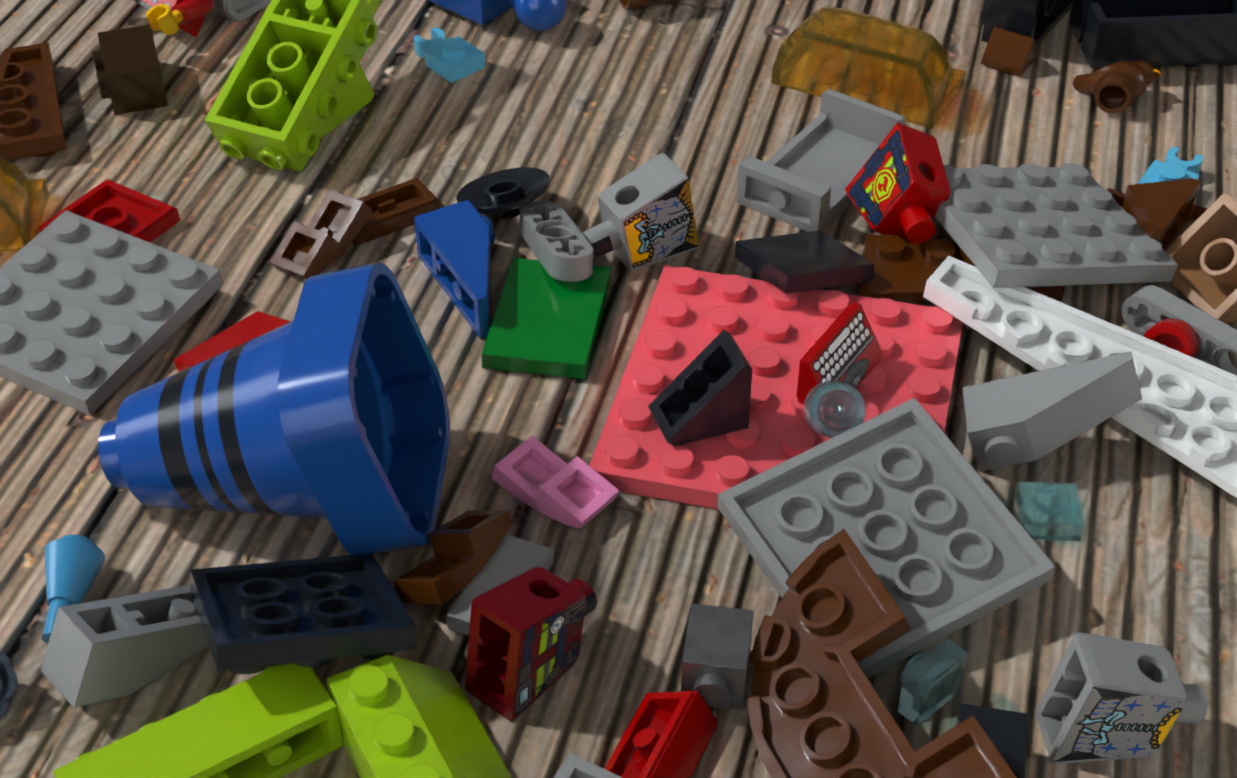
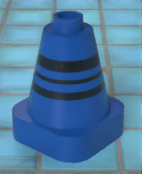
M379 262L310 276L303 285L293 321L128 395L120 405L116 420L106 422L103 425L99 434L98 452L101 467L108 481L118 489L129 488L137 500L146 506L327 518L339 541L351 555H367L425 546L430 543L428 534L436 528L449 449L450 418L444 385L427 344L396 277L388 266Z

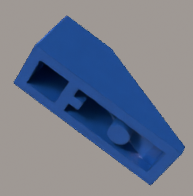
M469 200L414 216L418 257L480 339L486 338L490 329L492 267L490 244L495 242L494 229L489 218L485 215L481 216Z

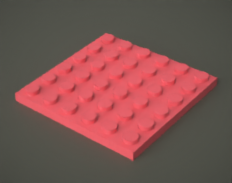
M664 265L589 466L615 486L619 492L719 510L717 508V494L913 398L920 403L940 429L945 432L963 322L938 306L930 307L898 302L888 298L878 299L846 294L837 290L816 289L786 294L769 281L744 278L734 274L725 275L699 271L689 267ZM855 301L863 307L880 345L882 356L881 360L836 414L827 415L797 402L800 359L846 307ZM725 330L732 335L752 368L749 428L673 446L667 443L648 406Z

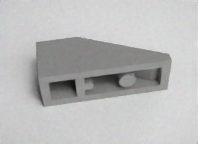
M1131 351L963 387L967 434L980 472L1036 461L1142 400Z
M190 585L58 607L40 671L74 708L133 694L209 647L191 595Z

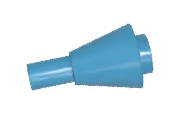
M65 535L60 539L50 541L45 546L46 591L49 609L42 640L47 644L58 607L80 604L105 562L104 552L91 539L85 536Z

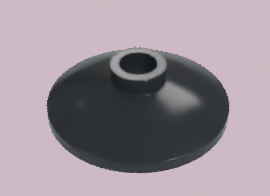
M531 167L511 168L479 177L461 188L456 196L457 203L469 200L480 214H495L498 219H510L520 215V207L531 203L548 190L551 184L550 177L546 171Z

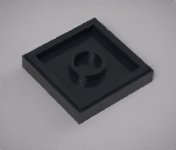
M821 230L736 241L735 258L786 294L865 283L873 280V262Z

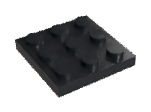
M373 554L190 570L191 595L218 671L229 670L236 674H254L264 670L266 666L296 663L305 667H318L328 664L335 658L361 656L366 659L375 660L385 655L393 656L398 651L416 650V624Z

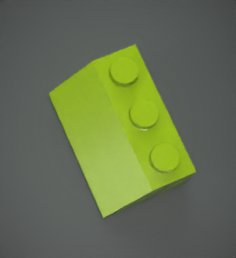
M385 655L326 678L329 695L337 706L343 744L360 778H512L452 672L392 655Z

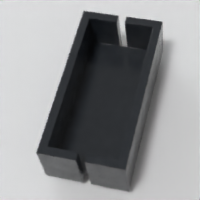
M1073 0L1069 25L1078 43H1082L1081 49L1090 68L1100 69L1118 61H1147L1154 68L1162 65L1195 67L1199 64L1214 63L1237 65V0Z

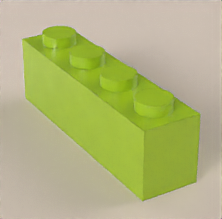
M290 663L270 666L256 676L222 692L208 695L190 707L158 722L149 723L138 731L96 751L85 753L52 772L54 778H281L344 745L337 706L311 667Z

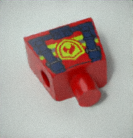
M898 122L845 188L846 194L871 229L883 235L891 234L907 238L913 244L925 243L934 236L936 227L932 218L936 215L941 201H947L951 193L936 138Z

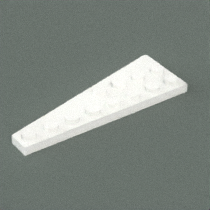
M949 255L928 278L923 294L924 298L1038 371L1131 351L1142 400L1111 418L1237 498V375L1028 288H993L975 266Z

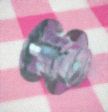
M839 381L822 382L809 392L805 400L804 414L809 426L815 432L828 438H833L862 424L865 418L866 408L863 397L857 389L847 383Z

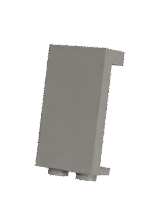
M827 89L821 95L819 115L767 162L748 156L739 164L737 203L806 232L823 231L852 203L845 192V188L897 122L905 125V117Z

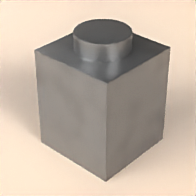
M691 603L682 659L681 691H699L709 708L725 707L744 710L754 610Z

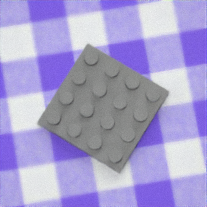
M1065 163L1061 167H1040L1034 164H1022L1017 168H999L990 164H982L977 168H955L944 165L951 193L947 201H941L935 217L993 288L1172 282L1178 264L1162 249L1158 241L1148 236L1137 223L1135 217L1128 214L1112 198V194L1103 189L1083 166L1073 163Z
M65 210L0 267V377L91 416L224 285L220 269Z
M915 398L717 494V508L781 598L789 589L785 583L797 567L824 542L845 529L902 611L912 629L858 663L867 679L1051 581L1056 568Z

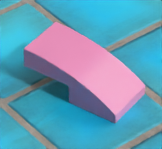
M533 435L494 465L491 478L506 491L536 511L578 529L584 527L613 502L619 494V490L578 456L567 464Z

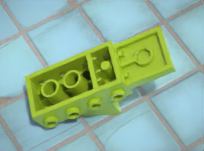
M271 0L204 120L218 141L221 151L235 159L241 160L247 157L261 161L272 169L282 170L283 168L303 172L309 158L317 152L320 139L371 102L375 95L360 62L367 48L372 46L376 39L378 27L373 16L382 0Z

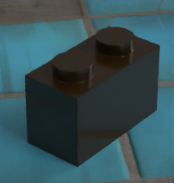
M150 25L98 32L101 49L92 51L101 97L102 99L111 98L114 114L118 115L168 106Z

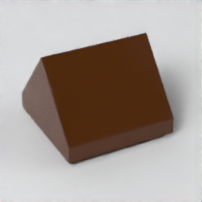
M994 27L981 64L1021 76L1038 56L1035 40Z

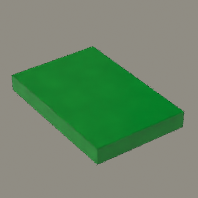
M513 258L481 354L482 368L586 379L611 283V267L593 266L592 275L589 278L569 282L557 280L549 276L539 260Z

